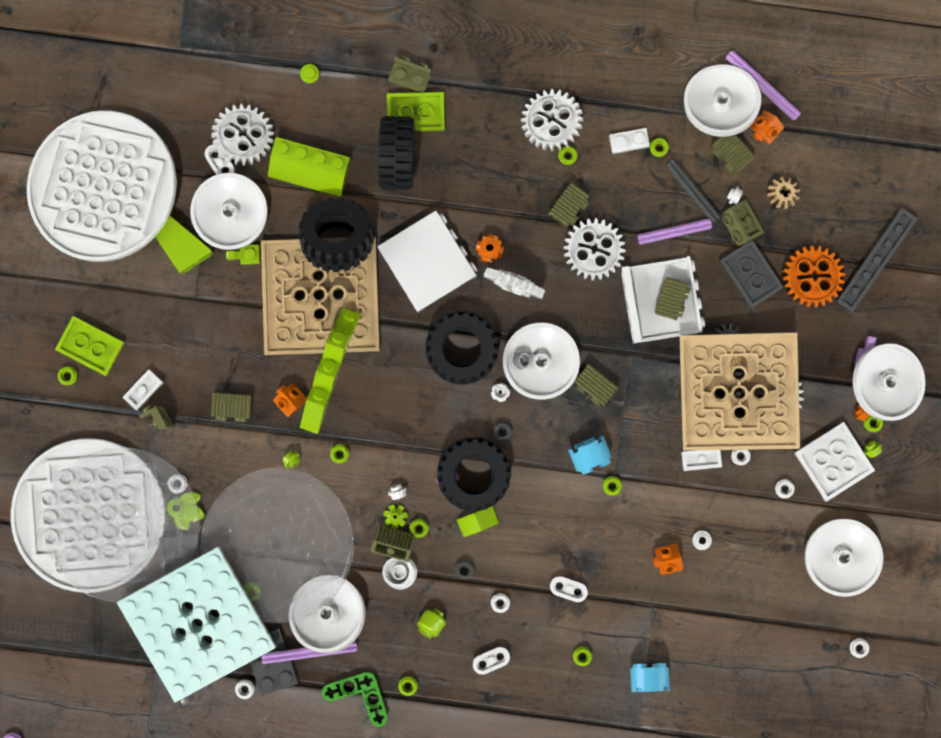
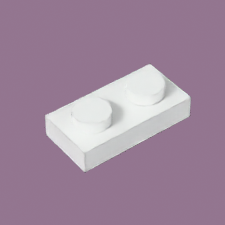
M647 128L609 135L612 154L650 147Z
M148 370L122 398L138 411L164 382L151 370Z
M720 450L681 452L683 471L722 467Z

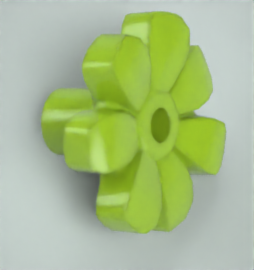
M390 505V511L386 510L383 514L387 517L384 521L385 524H392V529H397L398 524L403 527L406 524L403 519L408 518V513L402 512L404 507L401 505L397 508L395 505Z

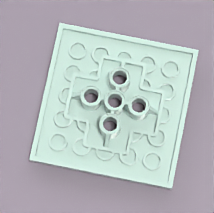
M219 546L117 602L174 702L185 698L276 648V644ZM184 603H192L193 609H187ZM211 610H217L220 616L214 617L211 614ZM194 619H200L203 625H196ZM177 629H185L186 635L179 634ZM204 635L210 636L212 642H206Z

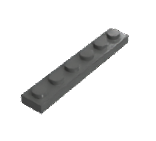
M903 208L898 211L836 303L851 313L855 310L918 218Z

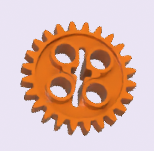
M811 245L809 251L806 247H803L802 254L798 250L795 251L796 257L792 255L789 257L792 262L785 263L788 269H784L782 272L787 274V276L783 277L782 280L788 283L783 287L790 288L787 295L793 293V301L797 298L800 299L799 305L805 301L806 307H810L811 303H813L814 308H817L818 302L821 306H825V300L831 303L833 302L831 296L834 298L838 297L835 291L843 290L839 284L845 283V281L840 279V277L845 275V273L840 272V269L844 266L837 265L840 258L834 260L835 253L828 255V248L821 252V246L814 250L813 245ZM819 262L826 264V271H821L818 268ZM800 263L807 265L808 270L806 273L799 270ZM813 273L814 275L830 274L829 278L819 277L815 280L813 278L797 279V276H809ZM821 281L827 282L828 289L826 291L820 288ZM802 282H806L809 285L807 292L802 291L800 287Z

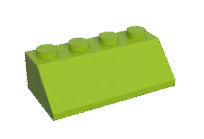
M276 137L271 152L268 177L341 197L351 159L347 156Z

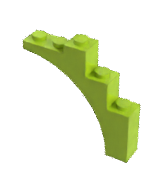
M342 308L335 326L326 341L322 359L315 373L313 386L306 399L300 428L316 434L319 433L344 356L360 319V313Z

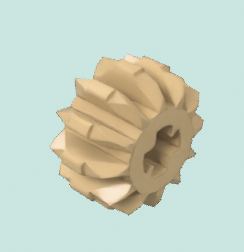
M783 176L779 178V181L774 179L772 181L773 185L768 187L772 192L768 193L767 197L774 198L770 203L773 204L776 201V208L778 209L781 205H783L784 209H787L788 204L793 207L795 205L794 200L798 201L800 198L795 195L800 192V189H794L798 183L790 184V177L786 182ZM784 190L788 194L784 197L783 194H780V191Z

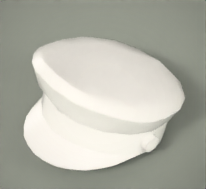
M390 558L385 562L382 574L385 582L392 588L406 589L416 580L417 568L410 558L408 562Z

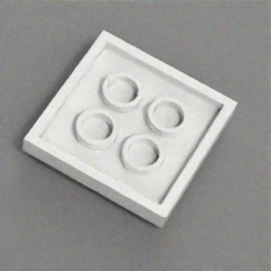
M844 422L794 452L825 502L875 471Z

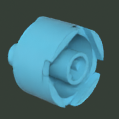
M603 435L599 436V440L595 441L593 437L574 445V450L568 449L577 472H582V475L593 471L595 466L600 465V467H604L611 463L612 455Z
M666 663L652 664V668H647V664H635L630 669L631 692H637V690L638 692L670 691L669 667H666Z

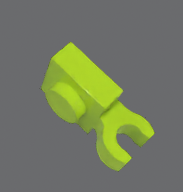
M248 245L240 248V251H226L227 260H240L241 265L260 264L259 245Z

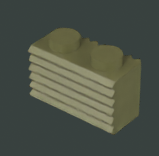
M737 135L720 137L711 146L713 148L712 153L718 159L722 158L726 163L724 166L730 173L738 174L755 159V156Z
M571 182L548 215L565 228L569 224L573 226L579 218L577 213L580 209L584 211L589 205L590 201L588 198L590 195Z
M666 276L655 314L676 321L678 317L682 318L685 309L682 303L684 298L688 299L691 290L688 287V283Z
M590 364L585 367L574 381L576 384L574 388L582 394L585 392L591 396L589 400L598 407L600 404L605 406L618 390L615 384Z
M212 393L211 416H215V420L227 421V417L234 418V422H246V419H251L253 396Z
M378 525L371 552L408 562L415 535Z

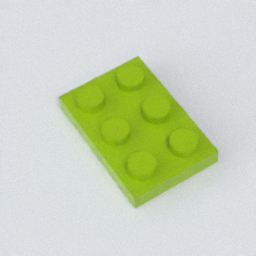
M444 92L387 93V116L412 117L414 119L415 132L445 131Z
M72 316L55 350L104 376H108L125 342Z

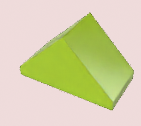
M493 506L457 519L463 537L499 524Z

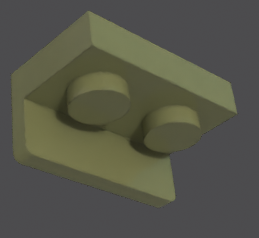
M395 57L388 82L417 93H425L432 74L431 69H428L429 66L423 63H418V65L411 63V60L406 57Z
M747 200L728 208L720 214L723 223L727 226L732 239L738 247L764 233Z
M150 405L142 410L143 414L139 415L141 419L153 417L151 421L156 429L159 428L160 431L175 427L164 406Z

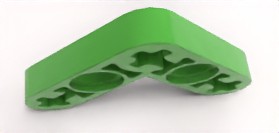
M372 672L359 673L328 683L323 687L322 696L329 702L362 692L371 723L376 727H382L387 722V711L377 679ZM366 675L368 678L373 679L369 686L363 683L360 684L361 689H358V683L355 678H359V682L363 681ZM347 681L354 683L355 688L351 692L344 689L343 685ZM336 684H340L342 695H340V691L335 692L333 697L326 695L325 692L328 691V687L334 690L338 689ZM376 694L379 698L378 703L370 704L368 696ZM381 705L382 708L378 709L379 714L384 715L381 723L378 720H374L376 712L375 710L371 712L370 708H377Z

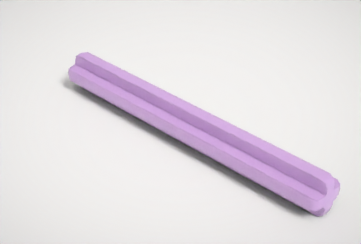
M732 50L726 56V59L733 66L749 73L758 84L760 91L792 120H796L800 116L801 112L735 51Z
M354 641L345 649L335 653H318L305 647L263 654L261 658L263 664L355 652L357 651V643Z

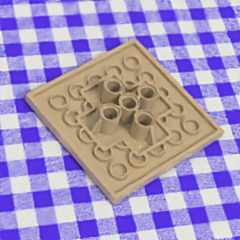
M349 237L321 239L327 242L336 243L344 241ZM373 237L372 250L365 261H360V265L356 268L353 266L348 271L339 270V272H333V270H329V272L323 271L322 267L316 268L312 265V262H308L302 253L300 239L261 241L265 356L322 354L329 334L334 328L343 307L361 314L346 353L380 351L376 237ZM318 271L324 273V278L321 281L314 279V274ZM318 290L324 291L325 295L322 300H316L314 297ZM342 290L344 292L343 298L335 299L334 292ZM298 291L305 292V298L302 301H297L295 298ZM322 309L325 311L323 319H316L315 313L317 310Z
M797 332L680 335L683 451L800 449ZM742 369L745 372L744 377L736 378L733 373L734 370ZM722 388L726 395L723 398L716 397L714 393L716 389ZM756 388H763L765 394L762 397L755 396L754 390ZM735 389H744L745 395L740 398L736 397L734 394ZM742 407L746 413L744 416L738 417L734 412L735 409Z

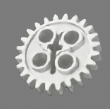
M551 89L550 94L543 90V96L537 93L536 100L530 98L532 104H525L528 111H522L526 118L521 119V122L525 124L522 126V129L527 131L525 136L526 138L530 137V143L532 144L536 141L535 146L537 148L542 144L544 151L548 146L551 151L554 150V146L561 150V144L568 147V140L574 143L575 141L572 136H579L577 129H582V125L579 123L583 122V118L580 117L583 113L582 110L578 109L580 107L579 103H574L575 98L571 97L568 99L569 94L567 92L562 96L561 90L555 94L553 89ZM547 105H553L552 110H544ZM564 113L570 114L566 120L560 119ZM554 117H555L556 122H554V121L549 122L548 118L553 120ZM537 121H544L541 127H535ZM559 124L567 126V128L564 129ZM553 130H560L557 136H551Z
M240 104L239 109L233 105L232 111L225 108V114L220 112V119L215 118L214 123L216 125H212V130L215 132L211 133V137L216 139L213 140L212 144L218 145L216 152L222 151L221 158L226 155L228 156L227 162L234 159L235 165L239 161H242L243 166H245L246 161L253 165L254 158L259 162V155L266 157L264 150L270 151L271 147L268 144H273V139L270 137L274 135V132L270 131L272 125H267L269 118L263 119L264 112L257 114V107L252 111L250 110V105L246 109L243 108L242 104ZM244 119L247 123L240 125L237 120ZM256 131L259 132L261 136L259 138H255L251 135V133ZM231 132L234 137L227 138L224 136V133ZM239 133H246V137L244 135L240 137ZM246 145L248 150L241 151L238 146Z
M595 218L594 223L587 219V225L580 221V228L575 225L573 226L575 233L568 232L571 239H565V242L569 245L563 247L564 250H568L564 257L570 258L566 264H573L571 271L577 269V276L584 273V279L590 275L591 281L594 280L595 276H598V279L601 280L602 274L608 278V271L615 273L614 266L619 268L621 266L618 260H624V257L620 255L626 252V250L620 248L625 244V242H619L622 235L615 234L618 228L611 230L612 223L605 226V220L598 224L597 218ZM591 233L593 241L586 242L583 239V235ZM603 239H609L611 241V247L604 248L601 244V241ZM578 243H582L585 246L591 248L594 245H596L597 250L609 252L611 255L607 256L598 251H596L595 254H592L591 249L578 246ZM579 251H585L587 253V259H578L577 253ZM603 257L606 263L604 266H598L595 259Z
M486 268L484 273L485 278L493 281L501 289L514 294L523 295L528 298L532 296L542 299L544 295V289L515 273L501 269L497 271L491 268Z

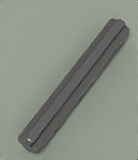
M676 160L670 161L667 164V168L712 223L719 220L720 214Z

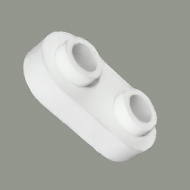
M210 145L206 148L205 158L216 175L222 174L224 168L229 169L228 173H235V168L231 161L227 162V155L221 158L222 151L218 152L217 158L212 157L218 145Z
M562 576L554 577L550 582V589L557 596L574 602H582L587 597V588L580 582ZM558 582L563 584L562 589L556 588ZM577 588L581 590V594L578 596L574 594V590Z
M496 647L476 656L473 660L474 670L478 674L483 675L505 666L510 660L509 651L504 647ZM498 653H502L504 658L499 660L496 656ZM482 660L485 661L486 666L480 667L479 662Z

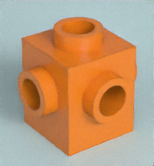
M764 110L749 128L754 133L752 136L758 142L764 141L770 145L784 129V126L777 116Z
M488 234L487 237L483 236L482 241L478 240L475 251L479 252L478 257L481 258V261L492 263V261L496 262L498 257H502L504 247L501 246L502 241L498 240L499 237ZM489 244L493 245L494 249L488 251L486 246Z
M292 383L288 387L283 385L276 391L278 395L273 399L282 412L289 417L306 403L307 398Z
M677 543L655 548L656 557H652L655 569L659 568L661 575L683 570L682 557Z

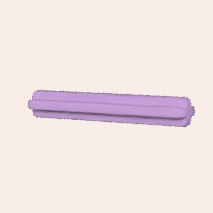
M704 219L642 233L637 236L638 243L642 245L709 230L712 228V222L710 219Z

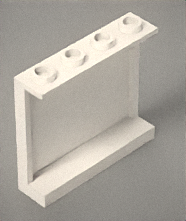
M434 211L377 246L418 313L456 288L476 278V267L473 262L468 263L465 258L467 256L465 249L462 245L458 247L455 242L457 240L455 233L452 229H447L445 226L448 223L442 213L438 214L437 211Z
M690 256L632 267H621L620 271L633 344L703 332L702 328H705L704 317H700L699 309H702L701 299L697 298L696 291L699 290L697 279L693 277L695 263L694 260L690 259ZM666 276L687 282L688 287L691 288L688 299L684 298L682 306H685L682 318L678 317L677 321L655 314Z

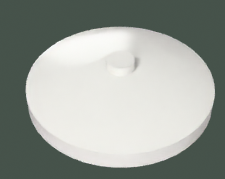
M713 65L702 69L689 81L684 94V109L690 122L700 131L718 137L732 136L746 130L756 120L761 106V92L754 78L743 69L732 65Z
M222 173L212 176L199 186L191 202L190 214L196 232L205 242L219 249L236 250L250 245L260 236L267 222L268 206L263 192L252 180L236 173Z
M533 323L519 329L509 339L503 354V369L510 385L520 394L537 400L551 399L564 393L575 381L580 366L579 351L572 337L562 328L549 323ZM518 351L526 352L531 357L529 367L523 370H518L513 364V358Z
M881 344L867 350L856 364L853 374L854 394L860 406L870 416L884 421L903 419L913 413L922 401L925 391V375L922 365L910 350L901 345Z
M835 519L822 524L812 533L805 548V566L810 578L820 589L832 595L848 597L860 594L875 583L882 570L883 551L879 539L869 527L855 520Z
M333 575L315 577L306 582L296 592L289 610L290 627L296 639L306 648L318 653H335L348 647L359 636L365 621V605L360 592L347 580Z

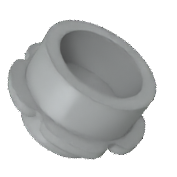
M522 351L516 352L513 358V364L516 368L523 370L529 367L531 363L530 355Z

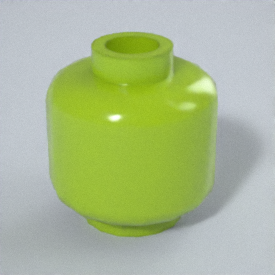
M437 609L433 611L425 610L417 622L418 631L430 639L431 637H437L446 625L443 618L444 614Z

